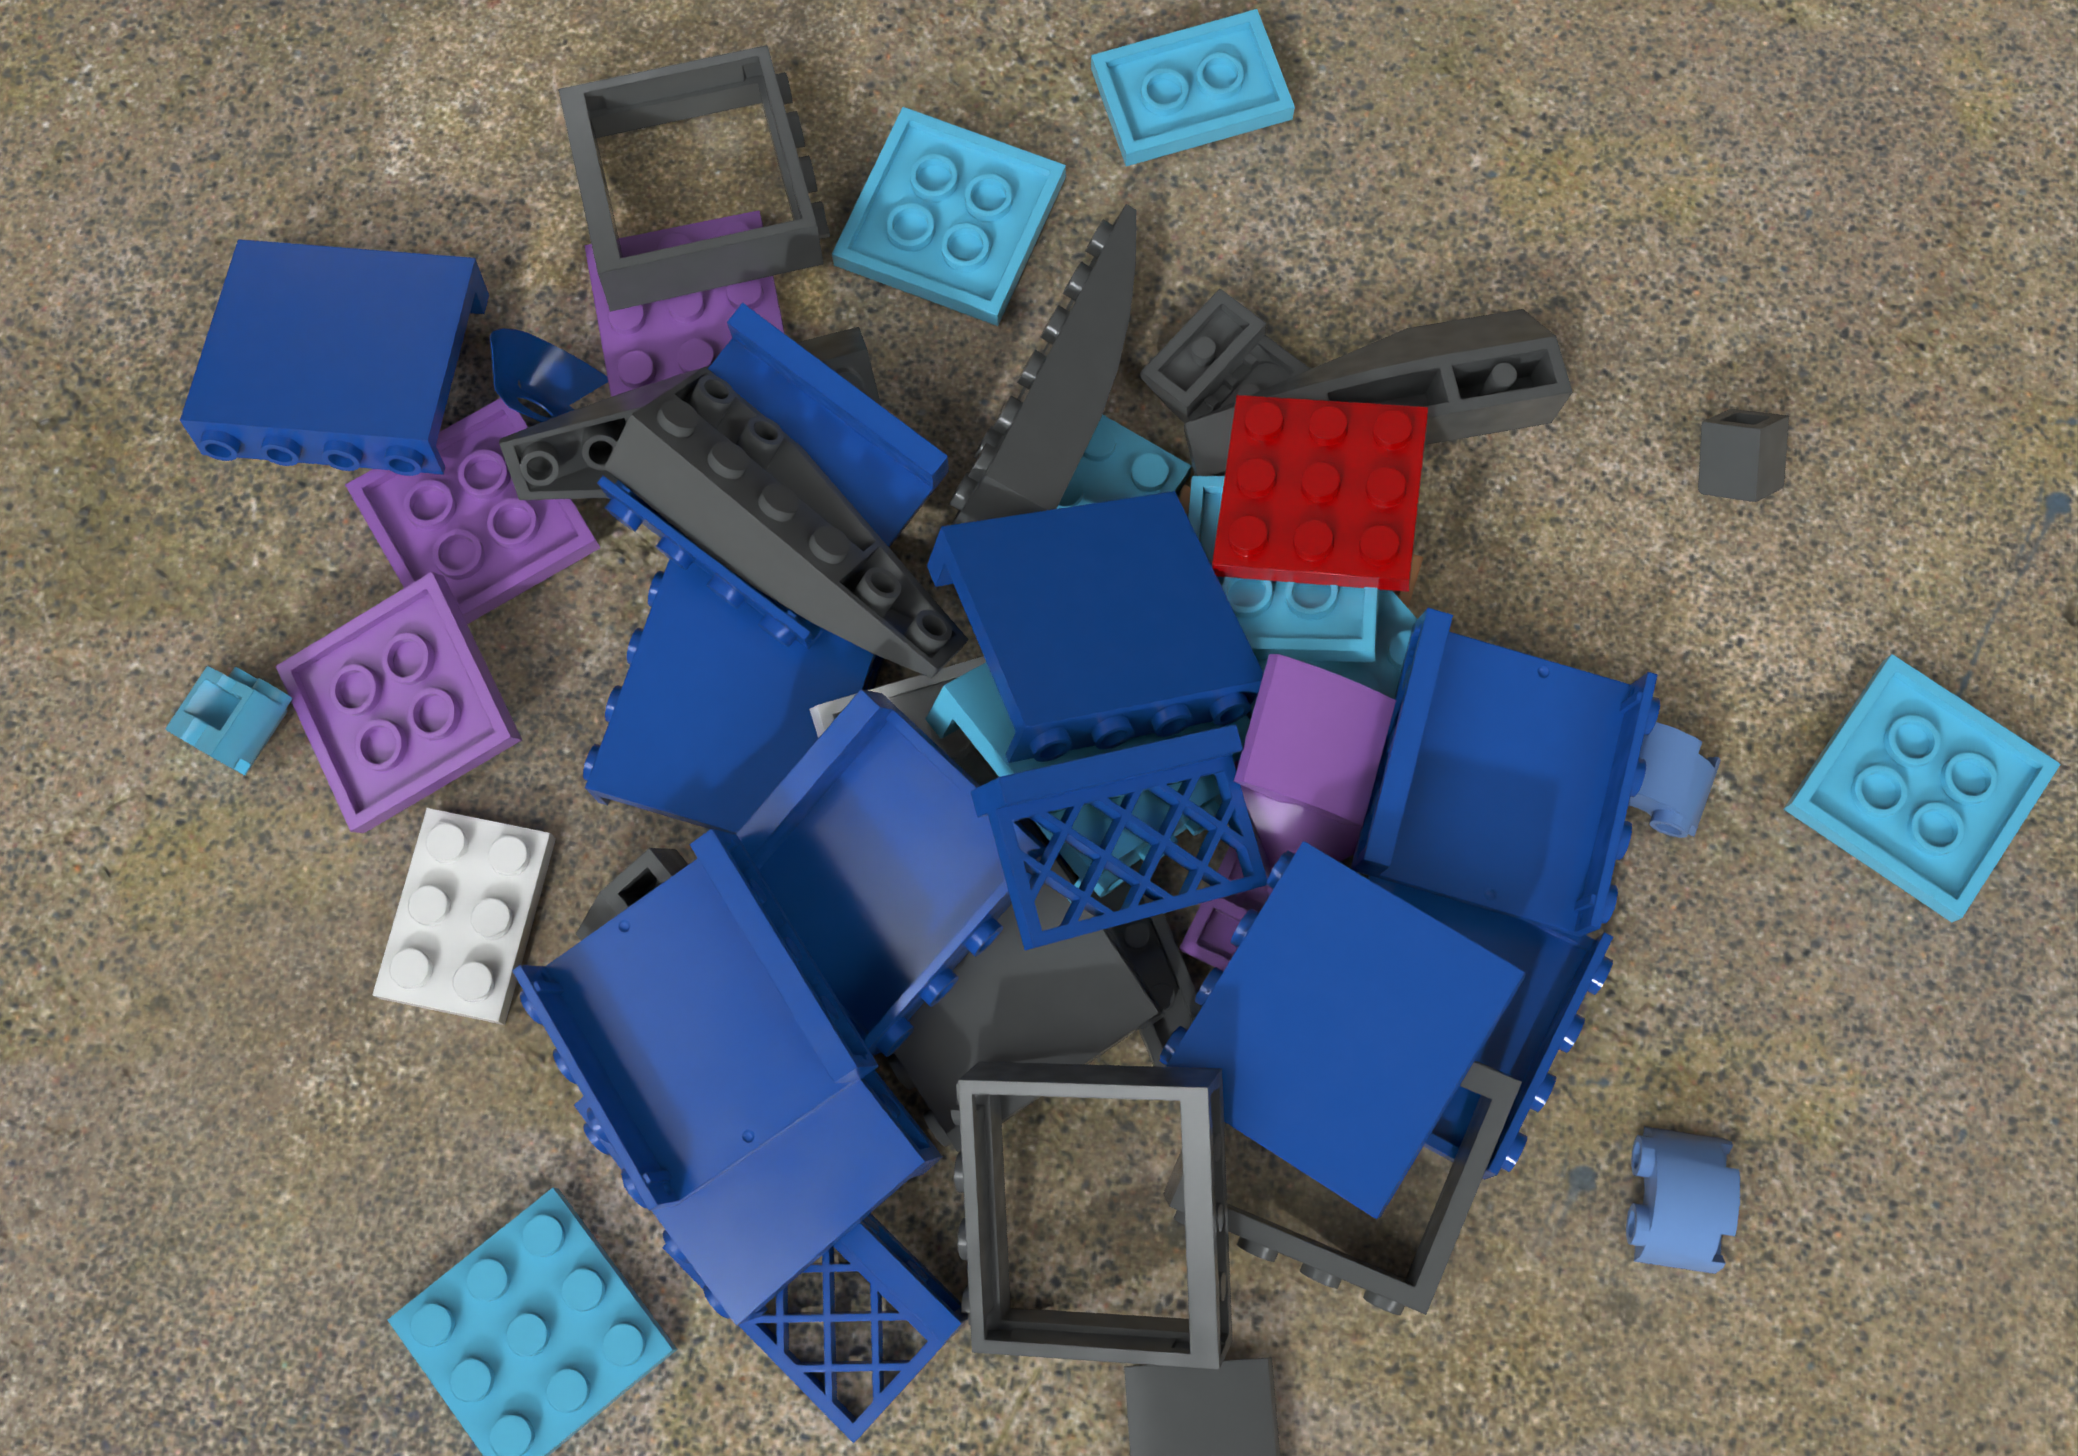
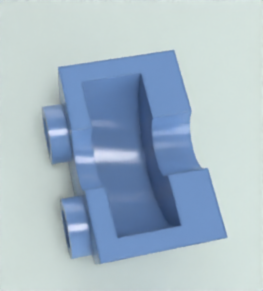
M1656 722L1651 733L1644 735L1639 758L1646 761L1645 777L1638 794L1635 797H1630L1628 806L1648 813L1651 816L1649 825L1663 834L1678 838H1685L1688 835L1694 837L1721 760L1719 757H1708V759H1705L1698 754L1702 745V741L1674 727Z
M1644 1126L1643 1136L1637 1135L1635 1138L1631 1157L1633 1175L1644 1177V1198L1642 1204H1631L1626 1223L1627 1242L1629 1245H1635L1634 1262L1716 1274L1724 1268L1726 1263L1723 1255H1720L1722 1235L1735 1236L1740 1207L1739 1169L1726 1167L1727 1154L1730 1153L1733 1147L1731 1141L1725 1138Z

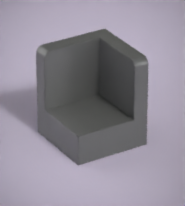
M1729 409L1702 421L1698 480L1699 492L1703 495L1758 502L1781 490L1785 482L1789 415Z

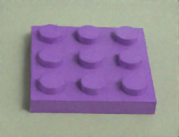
M758 210L619 238L624 258L764 226L760 211ZM592 244L584 245L611 397L679 374L710 366L732 339L727 321L742 302L785 334L774 276L610 312L598 276Z
M501 398L439 432L436 447L446 467L444 475L420 473L415 476H404L390 470L372 469L345 484L403 587L409 586L430 572L443 575L467 624L600 549L599 544L572 499L519 500L499 440L524 430L528 426L520 413L508 408Z
M435 572L428 573L275 666L288 695L293 698L291 702L350 832L365 833L522 741L445 577Z

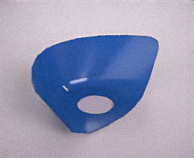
M501 328L492 331L489 335L495 391L508 408L539 422H544L576 410L570 405L608 383V377L567 351L530 333L516 329ZM517 398H524L534 402L545 409L551 417H544L522 405Z

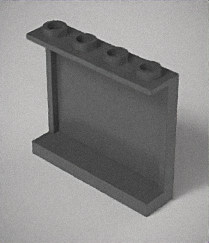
M1032 819L1019 820L1031 834L1047 847L1049 843L1048 838ZM1058 855L1050 870L1074 885L1077 881ZM1046 884L1041 887L1034 901L1042 931L1060 926L1071 904L1066 897ZM1011 904L997 920L1003 926V930L993 943L976 957L969 952L953 970L959 977L953 988L932 1007L924 1002L908 1020L915 1028L907 1040L888 1057V1062L904 1087L908 1090L916 1087L930 1108L923 1114L924 1119L933 1135L944 1147L952 1143L957 1152L961 1151L960 1125L953 1123L951 1109L957 1105L956 1084L958 1079L979 1061L1088 1065L1137 1030H1145L1166 1015L1109 929L1025 951ZM1083 910L1078 921L1095 916ZM1000 1095L1002 1123L1041 1096Z

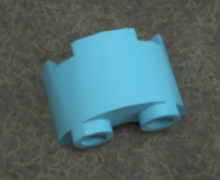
M207 666L165 730L246 776L288 712L286 708L293 698L264 680L257 679L237 667H234L229 676H226Z

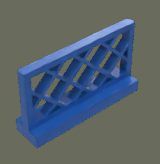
M1236 724L1001 776L970 791L977 818L984 816L989 818L1025 951L1267 886L1266 872L1241 785L1234 782L1236 768L1232 754L1244 750ZM1215 775L1222 800L1215 817L1189 800L1199 778ZM1182 782L1178 791L1168 786ZM1148 790L1170 805L1158 832L1131 814L1142 791ZM1124 796L1120 806L1110 800ZM1090 804L1113 819L1100 846L1072 829L1083 805ZM1065 810L1061 820L1050 814ZM1182 814L1208 831L1196 857L1170 840ZM1030 818L1053 833L1039 862L1020 850L1013 822ZM1124 828L1151 845L1139 872H1136L1111 855ZM1220 840L1236 850L1243 878L1230 881L1208 866ZM1064 842L1092 860L1079 888L1050 870ZM1163 854L1189 871L1179 894L1172 896L1150 881ZM1104 868L1131 886L1119 911L1114 912L1091 897ZM1026 872L1032 875L1030 880H1028ZM1201 879L1210 885L1209 887L1196 890ZM1044 883L1072 902L1060 926L1042 931L1034 901ZM1143 894L1153 900V902L1138 905ZM1083 910L1095 916L1078 921Z
M871 1213L822 1255V1263H813L802 1272L823 1273V1312L788 1313L787 1285L776 1295V1313H764L760 1317L738 1325L853 1444L946 1342L968 1321V1313H961V1302ZM665 1244L662 1248L703 1289L706 1284L693 1266L678 1259ZM834 1248L848 1262H834ZM858 1271L870 1283L871 1311L835 1312L834 1272ZM882 1296L896 1310L882 1311ZM907 1320L928 1342L911 1360H883V1321ZM871 1321L872 1361H836L835 1322ZM824 1322V1361L801 1362L789 1350V1323ZM763 1323H776L777 1337ZM872 1371L873 1402L858 1418L837 1399L836 1372ZM884 1371H900L884 1389ZM811 1372H825V1386Z

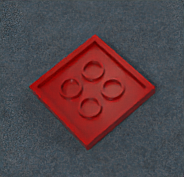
M1237 395L1212 568L1216 576L1329 586L1337 585L1354 588L1371 587L1378 588L1379 590L1409 592L1428 423V407Z

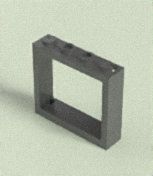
M768 45L558 89L596 268L610 312L824 264L820 239L830 237L822 201L814 203L810 201L808 193L817 192L813 166L809 155L798 157L796 148L805 147L797 111L788 113L785 111L784 105L793 103L787 73L775 74ZM762 103L793 221L623 258L597 138Z
M979 1061L958 1079L956 1084L957 1105L951 1109L953 1123L960 1125L961 1151H959L955 1161L954 1182L956 1190L959 1193H964L965 1218L962 1219L959 1226L958 1252L962 1260H967L968 1285H966L963 1292L961 1313H968V1324L971 1326L972 1353L1219 1370L1233 1342L1222 1068ZM1000 1095L1180 1101L1189 1319L1011 1308Z
M1474 1061L1462 1081L1461 1087L1478 1093L1481 1096L1406 1278L1227 1203L1228 1232L1240 1236L1237 1242L1238 1247L1261 1259L1275 1262L1278 1253L1302 1262L1300 1272L1325 1286L1338 1289L1341 1280L1366 1289L1363 1298L1372 1305L1387 1312L1401 1315L1406 1306L1426 1315L1522 1082L1478 1061ZM1181 1149L1163 1194L1169 1207L1177 1210L1174 1219L1185 1226Z

